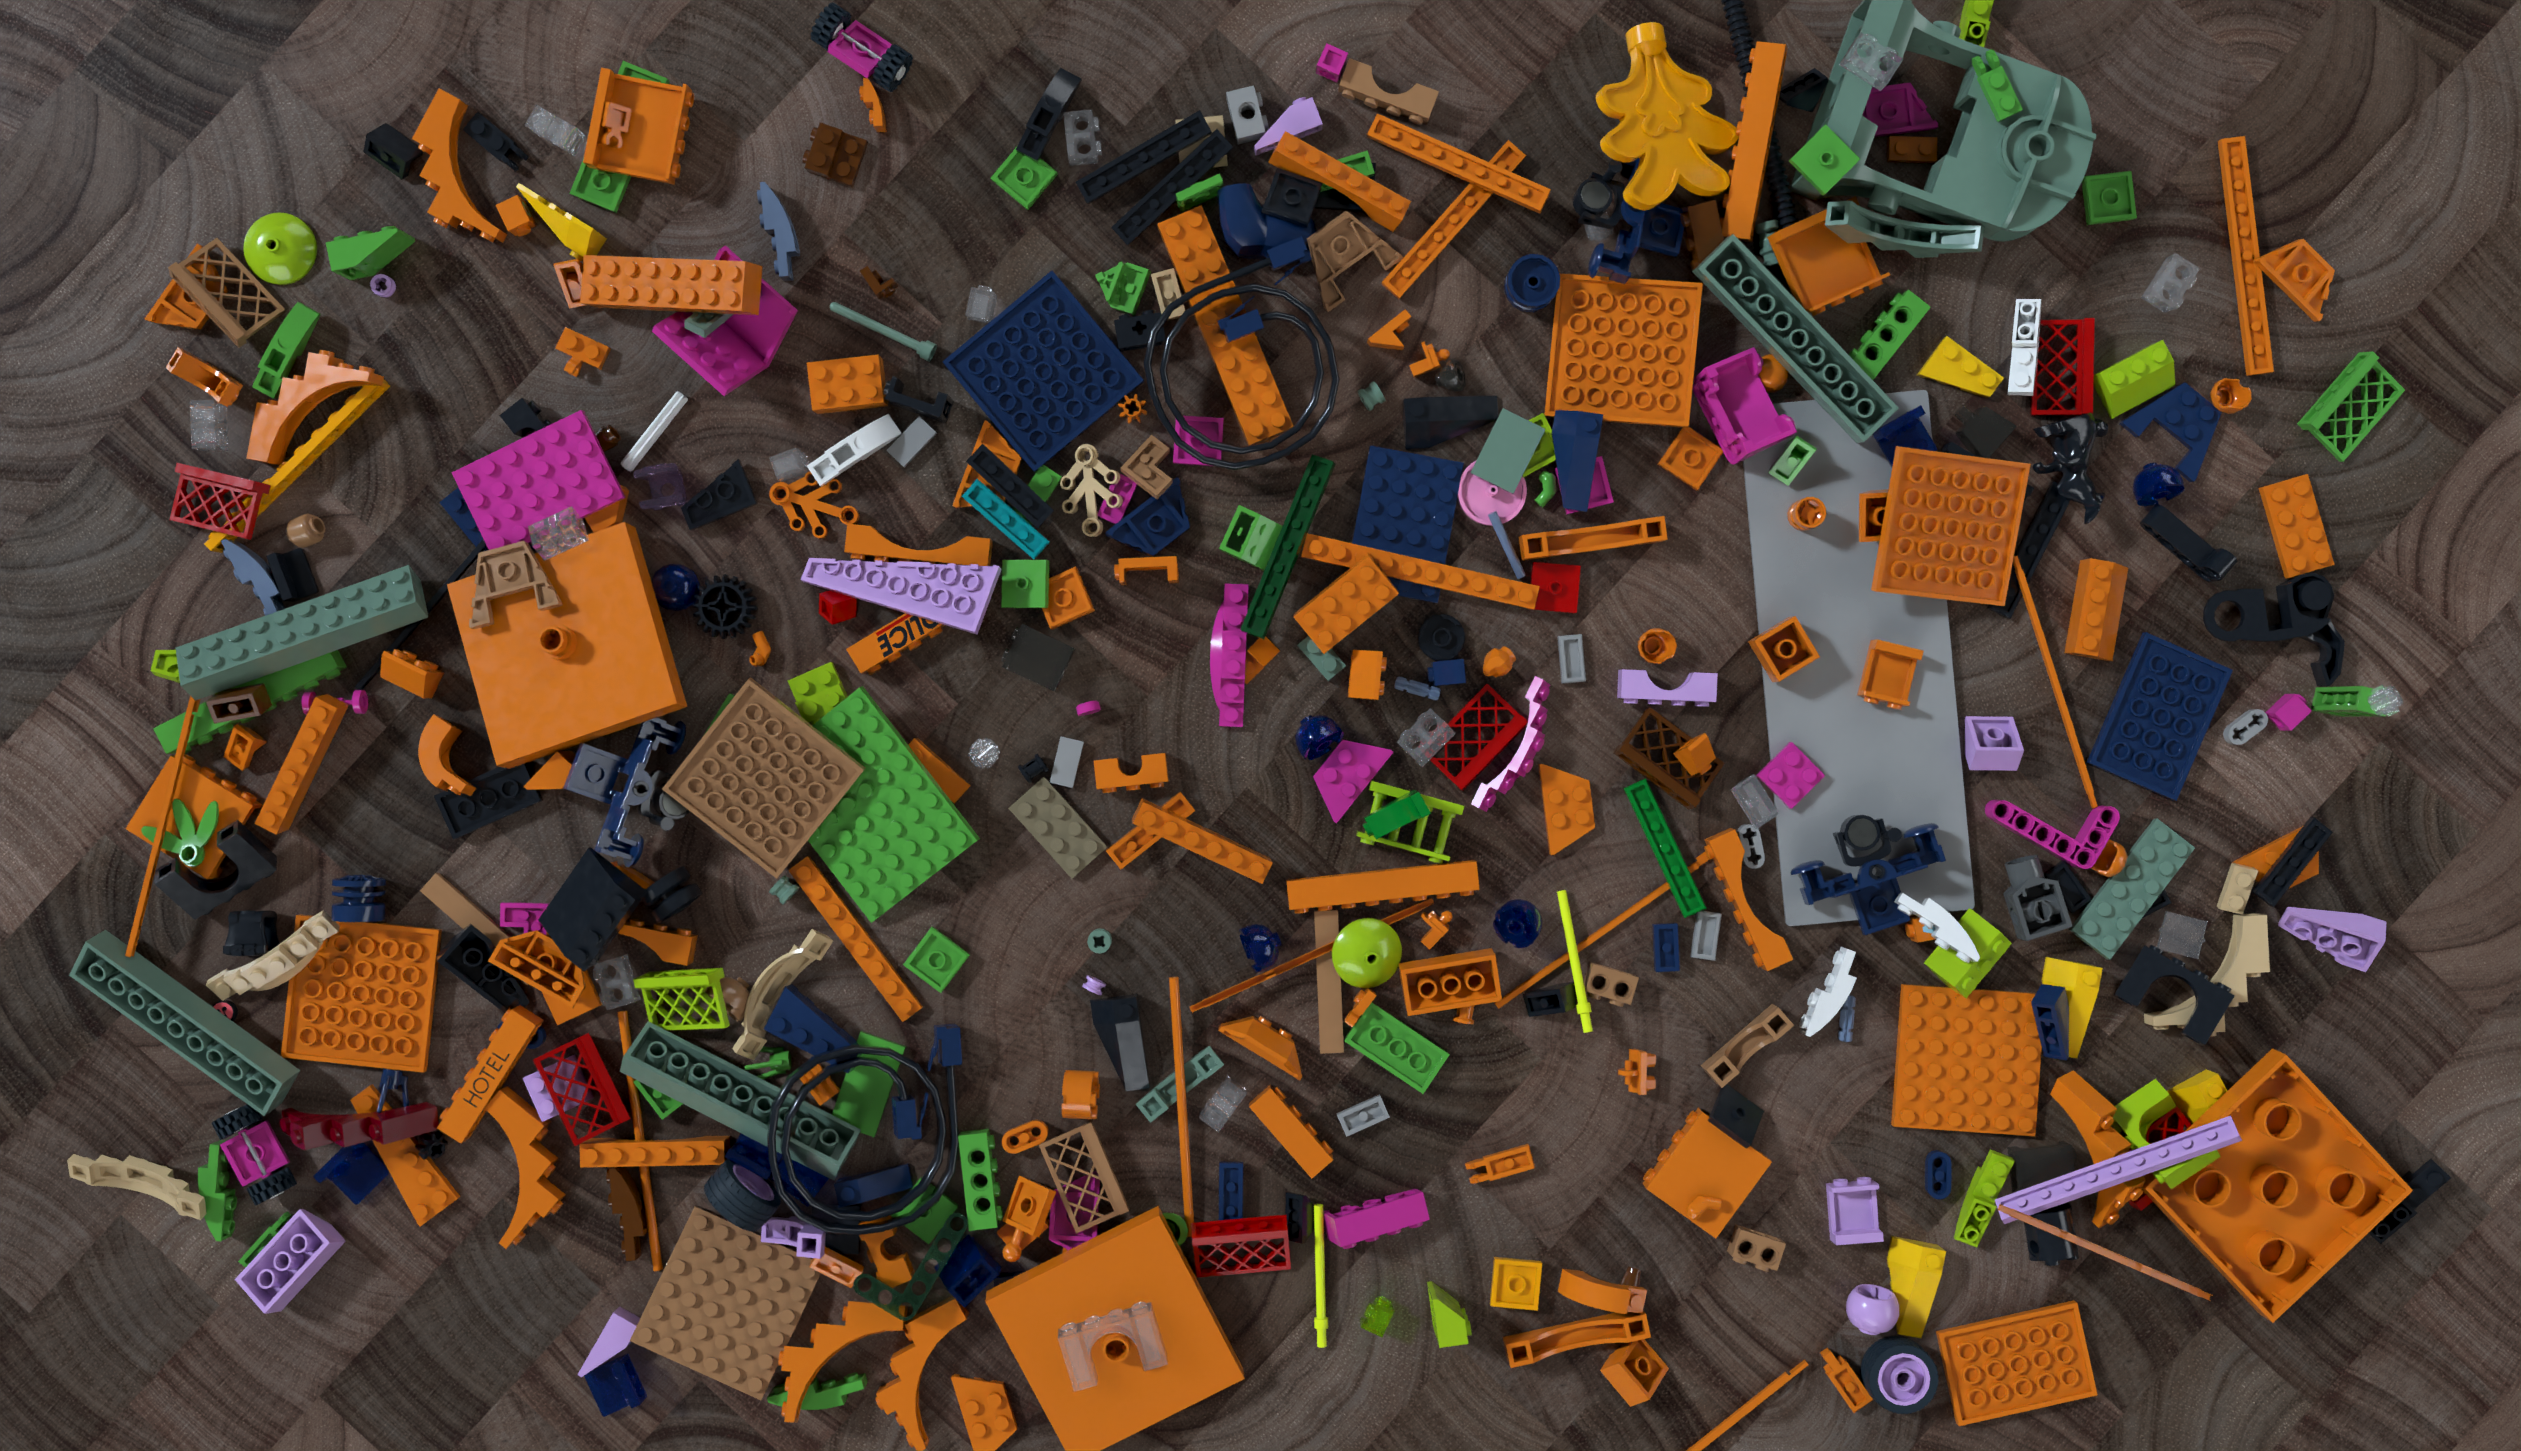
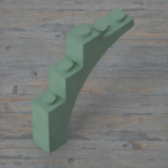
M1851 200L1828 202L1825 226L1847 243L1871 242L1882 251L1906 250L1915 258L1938 257L1939 254L1982 252L1985 229L1982 225H1938L1901 220L1872 212L1860 207Z

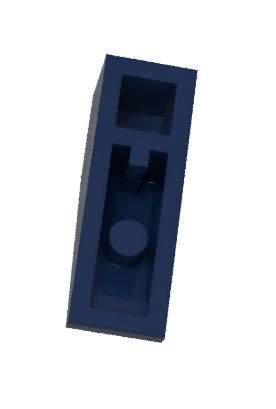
M2041 984L2031 1004L2044 1057L2068 1060L2069 1003L2065 987Z
M908 1163L839 1178L835 1182L834 1187L840 1208L913 1188V1182Z

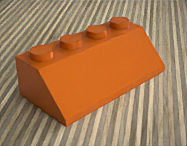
M2092 558L2080 560L2065 654L2113 661L2128 573L2127 567L2115 562Z
M1492 948L1398 964L1408 1016L1502 1001L1496 956Z

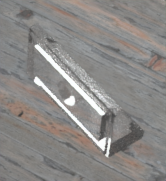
M1752 774L1742 779L1730 789L1755 829L1760 828L1779 814V811L1756 775Z

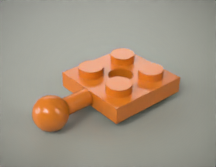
M1023 1176L1018 1177L1002 1220L1016 1228L1011 1243L1006 1244L1003 1248V1257L1009 1262H1015L1021 1257L1022 1250L1020 1244L1025 1232L1032 1236L1040 1237L1056 1191ZM1031 1201V1207H1030V1210L1028 1211V1210H1027V1206H1028L1029 1202Z

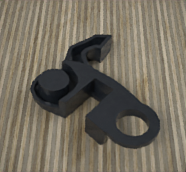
M2316 573L2300 574L2276 586L2281 624L2268 626L2263 589L2224 590L2208 599L2203 610V621L2206 629L2213 637L2221 641L2230 642L2239 639L2241 641L2267 642L2299 637L2319 647V660L2310 664L2317 686H2331L2341 674L2345 641L2335 629L2331 618H2327L2333 603L2334 593L2331 584L2324 576ZM2225 601L2234 603L2241 613V620L2238 626L2231 631L2221 629L2215 621V611Z

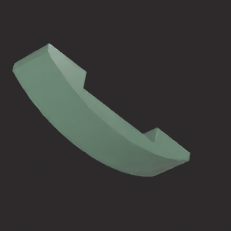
M1210 1045L1184 1063L1186 1093L1224 1065V1062ZM1175 1071L1136 1103V1106L1150 1123L1177 1101Z

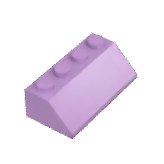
M299 1209L237 1276L235 1281L264 1314L280 1312L345 1243V1239L330 1223L304 1209Z

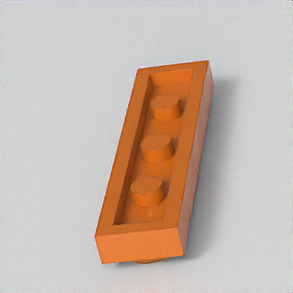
M1181 791L1161 806L1184 818L1195 812V809ZM1136 826L1110 846L1106 852L1121 870L1162 837Z

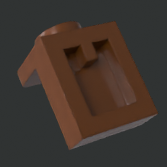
M866 266L860 270V273L878 299L882 297L884 299L888 298L896 292L895 288L898 285L894 278L880 285L884 281L876 269L871 272L869 267Z

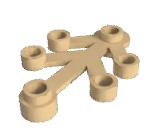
M1083 444L1075 452L1076 463L1067 475L1060 479V486L1065 490L1074 489L1076 486L1075 479L1082 470L1084 479L1069 499L1062 503V509L1065 513L1074 514L1078 510V502L1085 494L1088 518L1082 523V531L1087 536L1097 537L1103 531V524L1098 519L1095 492L1106 500L1107 505L1111 508H1119L1123 500L1119 494L1110 492L1094 478L1093 468L1104 476V480L1108 484H1117L1120 481V474L1116 470H1110L1098 460V451L1093 445ZM1087 452H1089L1091 455L1089 460L1085 459V454ZM1111 473L1115 474V479L1113 481H1110L1109 479ZM1067 479H1070L1071 481L1069 487L1065 486V481ZM1113 497L1117 498V503L1115 505H1113L1111 502ZM1071 502L1073 504V508L1069 511L1067 509V505ZM1094 523L1097 524V530L1095 532L1092 531V525Z

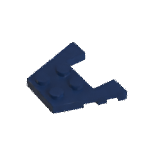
M2184 382L2121 421L2120 425L2134 437H2139L2152 420L2158 423L2189 449L2174 470L2189 482H2194L2222 412L2217 410L2214 405Z

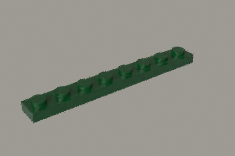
M1312 454L1240 629L1242 632L1263 640L1265 639L1336 465L1334 461Z

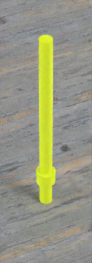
M1566 890L1557 891L1578 1001L1576 1005L1577 1014H1580L1583 1033L1593 1032L1590 1018L1592 1010L1590 1002H1587Z
M1315 1204L1316 1317L1314 1318V1328L1317 1329V1347L1324 1348L1327 1347L1326 1329L1329 1328L1328 1317H1326L1324 1210L1323 1204Z

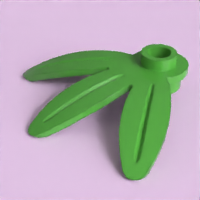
M176 798L173 800L172 808L182 840L176 835L165 831L161 848L179 854L180 860L186 866L196 867L204 860L205 850L203 847L211 839L216 829L219 806L216 801L208 805L196 833L194 820L188 808L180 799ZM143 826L141 832L151 842H154L157 828Z

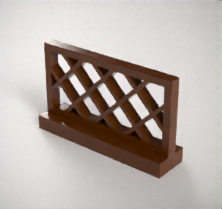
M1651 707L1646 708L1622 744L1613 753L1688 810L1697 807L1701 801L1700 798L1725 764L1716 757L1712 761L1716 764L1712 772L1704 773L1703 775L1698 773L1687 776L1686 769L1679 760L1668 761L1666 748L1678 747L1679 749L1692 738ZM1648 715L1656 719L1658 729L1646 731L1645 720ZM1672 731L1676 736L1677 743L1665 745L1663 732ZM1658 732L1661 746L1649 747L1647 734ZM1643 735L1645 748L1636 749L1629 742L1634 736ZM1661 749L1663 762L1655 763L1652 761L1650 750ZM1680 763L1682 777L1672 776L1669 764ZM1699 777L1701 788L1695 793L1689 788L1688 779Z

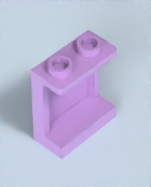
M1858 1177L1857 1181L1850 1182L1847 1179H1834L1833 1183H1826L1830 1240L1835 1245L1884 1242L1883 1232L1879 1229L1876 1190L1879 1189V1184L1872 1180L1871 1177Z

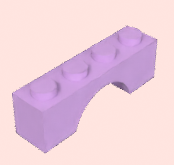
M1621 669L1618 670L1617 698H1623L1624 703L1638 704V699H1647V704L1662 705V700H1671V705L1685 706L1686 701H1695V706L1709 707V702H1716L1718 673H1689L1684 683L1678 688L1663 690L1652 683L1646 670Z

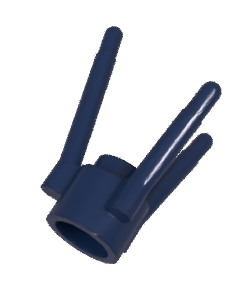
M383 1069L378 1088L381 1095L377 1113L382 1112L388 1089H398L399 1085L402 1087L404 1107L409 1106L408 1076H403V1070Z

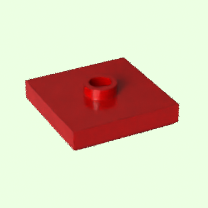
M1532 562L1531 584L1540 586L1534 610L1577 613L1581 566Z

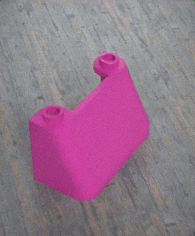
M1754 347L1705 367L1694 378V386L1692 388L1725 457L1733 465L1797 433L1794 420L1786 414L1778 415L1758 376L1762 370L1763 359Z

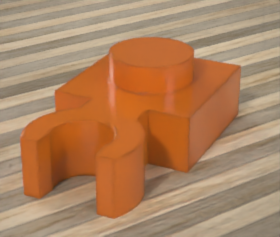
M605 102L601 126L607 128V132L603 134L601 139L603 145H609L610 138L612 137L614 139L613 148L622 147L623 139L620 133L628 132L632 109L612 102Z
M1367 988L1365 991L1361 989L1353 1000L1355 1005L1345 1017L1344 1022L1353 1027L1361 1014L1365 1012L1377 996L1376 993L1370 988Z

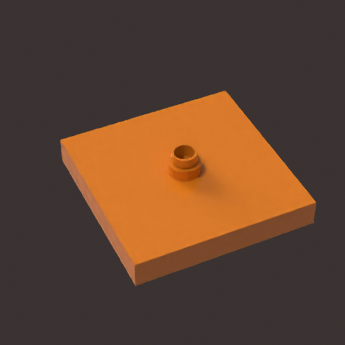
M626 522L535 553L536 558L561 599L563 606L545 611L538 610L535 591L532 588L490 600L494 624L471 629L469 627V620L472 619L473 607L471 605L472 598L475 597L477 585L474 583L475 575L447 584L496 766L510 769L687 707L636 527Z
M2271 1049L2186 1130L2189 1131L2231 1116L2242 1141L2217 1149L2221 1157L2173 1189H2170L2165 1182L2160 1184L2152 1173L2143 1175L2142 1177L2146 1181L2142 1186V1190L2260 1315L2274 1323L2413 1190L2286 1054Z
M1159 1206L986 1292L985 1302L1065 1451H1101L1244 1380L1243 1367Z

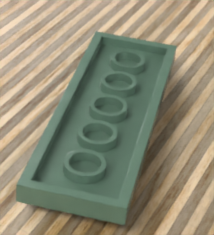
M2158 818L2153 819L2127 853L2128 858L2123 870L2106 880L2069 930L2105 959L2110 960L2194 851L2195 847Z

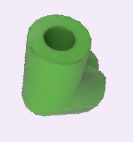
M1543 471L1539 475V480L1543 484V491L1534 500L1542 508L1557 492L1556 477L1548 471Z

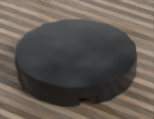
M1446 614L1433 615L1426 619L1419 628L1417 636L1418 644L1423 654L1436 661H1446L1454 658L1463 649L1465 642V632L1461 623L1453 616Z

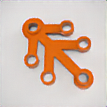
M810 471L803 478L791 484L777 482L770 488L769 496L771 501L783 507L790 520L789 525L794 531H802L805 528V521L797 516L792 503L801 505L813 528V535L819 539L827 536L828 529L821 524L815 510L839 517L840 521L846 525L856 524L859 520V512L852 506L839 508L818 501L830 493L837 494L841 492L842 483L837 479H832L826 485L804 496L795 492L807 485H818L816 480L814 483H809L808 477L812 475ZM833 482L838 483L839 486L837 490L831 489V484ZM780 490H785L786 496L784 498H779L778 493ZM848 512H853L854 518L852 520L846 519ZM800 520L801 526L795 528L793 525L794 521ZM819 527L824 529V533L821 536L816 534V530Z

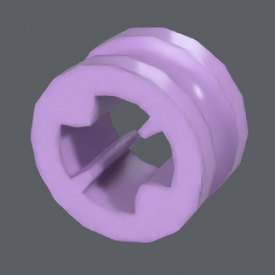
M384 274L375 275L370 281L371 290L381 297H390L396 290L394 280ZM381 281L387 286L386 290L381 289L379 285Z
M1087 975V983H1083L1082 987L1095 994L1102 995L1101 989L1106 986V983Z

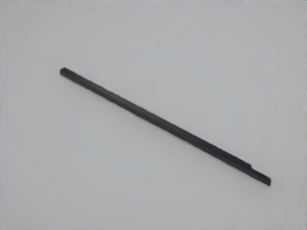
M484 539L426 604L428 614L448 592L447 584L458 581L478 558V553L486 549L483 548L484 546L487 547ZM424 619L409 624L386 651L399 649ZM382 656L357 683L355 688L363 690L381 670Z

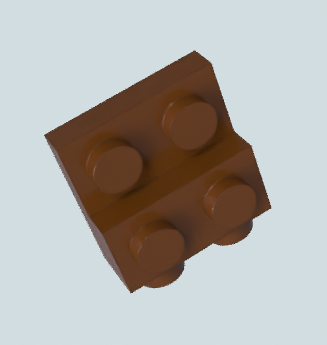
M819 123L818 128L814 127L810 135V141H813L811 150H806L803 155L802 163L805 164L804 168L809 173L853 187L868 141L844 133L841 129Z

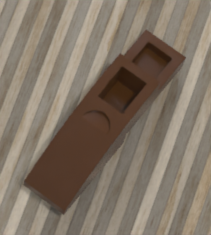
M609 1167L606 1172V1180L610 1184L611 1193L608 1195V1204L610 1208L612 1207V1214H622L619 1222L621 1231H624V1240H622L621 1244L622 1253L625 1254L626 1261H636L642 1255L640 1236H644L648 1232L644 1202L635 1181L625 1167Z

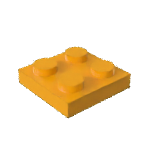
M1494 1257L1490 1306L1538 1311L1542 1262Z

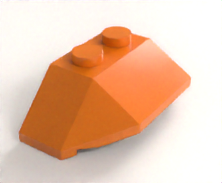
M538 930L500 940L488 962L570 1008H574L585 989L582 969L564 956L551 937Z
M1255 1016L1222 1023L1219 1026V1032L1296 1079L1301 1080V1067L1294 1040L1291 1039L1293 1035L1282 1028L1279 1031L1271 1027L1272 1022L1263 1016H1260L1259 1019Z

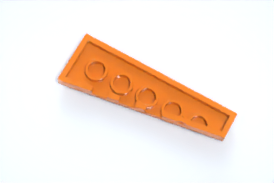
M371 1084L350 1101L358 1114L377 1112L381 1094ZM385 1100L382 1111L391 1110L392 1108ZM414 1136L385 1145L372 1140L419 1227L461 1197L429 1156L424 1160L419 1155V1151L415 1148L418 1141Z

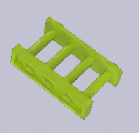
M1371 781L1368 790L1374 791L1372 796L1375 797L1370 814L1382 807L1383 800L1387 798V795L1397 799L1410 791ZM1420 794L1430 812H1432L1433 808L1442 810L1441 815H1443L1434 851L1420 848L1429 815L1417 820L1411 845L1397 842L1401 827L1391 831L1388 839L1380 837L1376 840L1373 835L1369 837L1366 831L1365 833L1357 831L1356 836L1361 837L1360 842L1374 845L1375 841L1430 856L1429 861L1443 864V860L1450 861V856L1443 854L1452 818H1455L1456 814L1462 815L1464 806Z

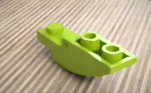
M1965 0L1959 24L1961 29L1960 39L1981 47L1985 46L1991 23L1989 17L1994 0Z
M1990 1149L1982 1167H1977L1959 1214L1954 1234L1955 1240L1978 1247L1997 1208L1995 1199H1997L2015 1162L2012 1157Z

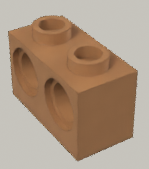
M1589 962L1584 979L1585 991L1588 997L1600 1000L1602 996L1609 998V1003L1623 1007L1624 1003L1631 1005L1639 977ZM1597 976H1602L1604 979L1603 985L1599 988H1594L1593 979ZM1619 983H1625V993L1617 995L1615 991L1616 986Z
M1735 1224L1727 1252L1733 1257L1732 1260L1744 1265L1747 1262L1756 1264V1268L1769 1272V1269L1778 1271L1786 1243L1781 1238ZM1744 1241H1749L1748 1249L1740 1251V1244ZM1765 1249H1772V1253L1768 1258H1762V1253Z

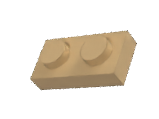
M1174 268L1151 274L1161 314L1170 303L1181 297ZM1184 304L1175 309L1167 321L1180 318L1185 311Z
M2231 863L2217 907L2221 910L2243 915L2258 870L2253 867Z

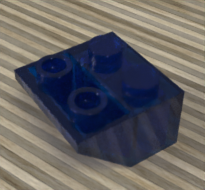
M970 1234L934 1267L946 1289L964 1308L999 1275L1002 1269Z

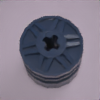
M346 875L341 878L332 879V886L344 887V890L332 891L333 896L343 897V902L332 904L331 920L337 922H374L385 920V903L374 902V897L385 895V890H376L374 887L386 885V879L373 877L372 875Z

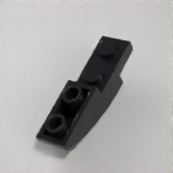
M1062 68L1059 69L1026 124V130L1016 148L1018 153L1039 162L1058 122H1061L1082 78Z
M2429 1159L2413 1174L2408 1171L2402 1177L2413 1191L2369 1232L2380 1244L2417 1214L2414 1209L2451 1179L2432 1159Z

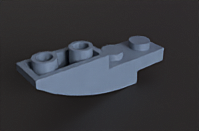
M760 182V190H757L758 203L762 205L763 214H760L761 228H765L769 235H775L772 237L773 250L777 251V260H774L775 273L783 281H793L791 257L800 256L796 232L784 205L765 182Z
M222 540L221 542L224 546L223 553L232 562L235 568L233 572L236 579L242 584L254 585L253 592L262 601L265 607L263 609L265 616L285 609L270 566L247 546L235 540Z

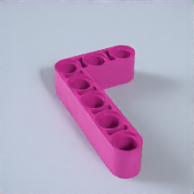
M1991 800L1985 807V814L1990 820L2060 860L2065 861L2067 864L2082 869H2089L2096 863L2120 820V814L2116 808L2099 805L2091 810L2078 835L2073 839L2008 801ZM2000 804L2003 807V813L1998 817L1995 809ZM2106 810L2108 819L2106 822H2103L2101 816ZM2021 816L2024 823L2021 828H2018L2016 820ZM2040 828L2044 831V836L2041 840L2037 838V831ZM2094 831L2097 838L2092 843L2090 841V834ZM2060 840H2063L2064 849L2059 852L2057 844ZM2080 852H2083L2085 855L2082 863L2078 861Z

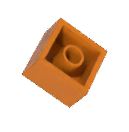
M1796 616L1784 619L1748 641L1772 682H1780L1820 657Z

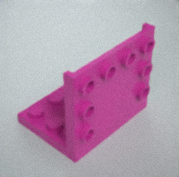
M726 245L719 249L714 259L742 261ZM761 279L759 315L734 314L704 338L685 329L684 321L693 312L677 311L654 325L652 332L717 391L725 396L769 367L798 310L765 280Z

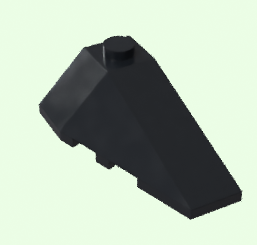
M1497 396L1405 398L1402 402L1405 450L1431 448L1439 443L1497 421Z
M471 923L454 936L436 956L437 962L504 1013L509 1008L513 1009L519 1005L525 1008L530 1002L513 975L488 962L495 950V946L489 937Z
M1138 994L1090 1000L1093 1025L1125 1090L1132 1091L1150 1088Z

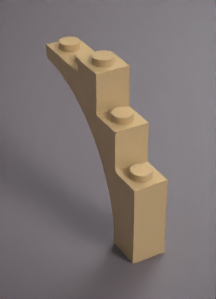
M2259 913L2233 914L2232 935L2228 951L2220 968L2210 980L2215 985L2220 982L2232 989L2230 993L2235 996L2228 1007H2237L2239 1002H2248L2246 977H2260L2261 973L2270 972L2267 915ZM2195 995L2183 1003L2166 1010L2144 1013V1023L2152 1025L2153 1029L2157 1030L2169 1029V1025H2177V1028H2184L2194 1011ZM2225 1013L2210 1037L2217 1036L2216 1032H2225Z

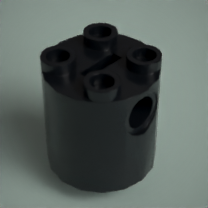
M2068 1202L2030 1215L2076 1236L2072 1207ZM2024 1222L2030 1261H2044L2047 1266H2055L2060 1264V1260H2076L2079 1258L2076 1244Z

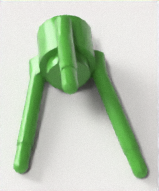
M763 1046L760 1052L774 1053V1055H770L769 1062L756 1063L744 1067L745 1070L770 1067L773 1071L757 1076L762 1080L777 1074H784L786 1070H791L790 1051H784L783 1047L772 1048Z

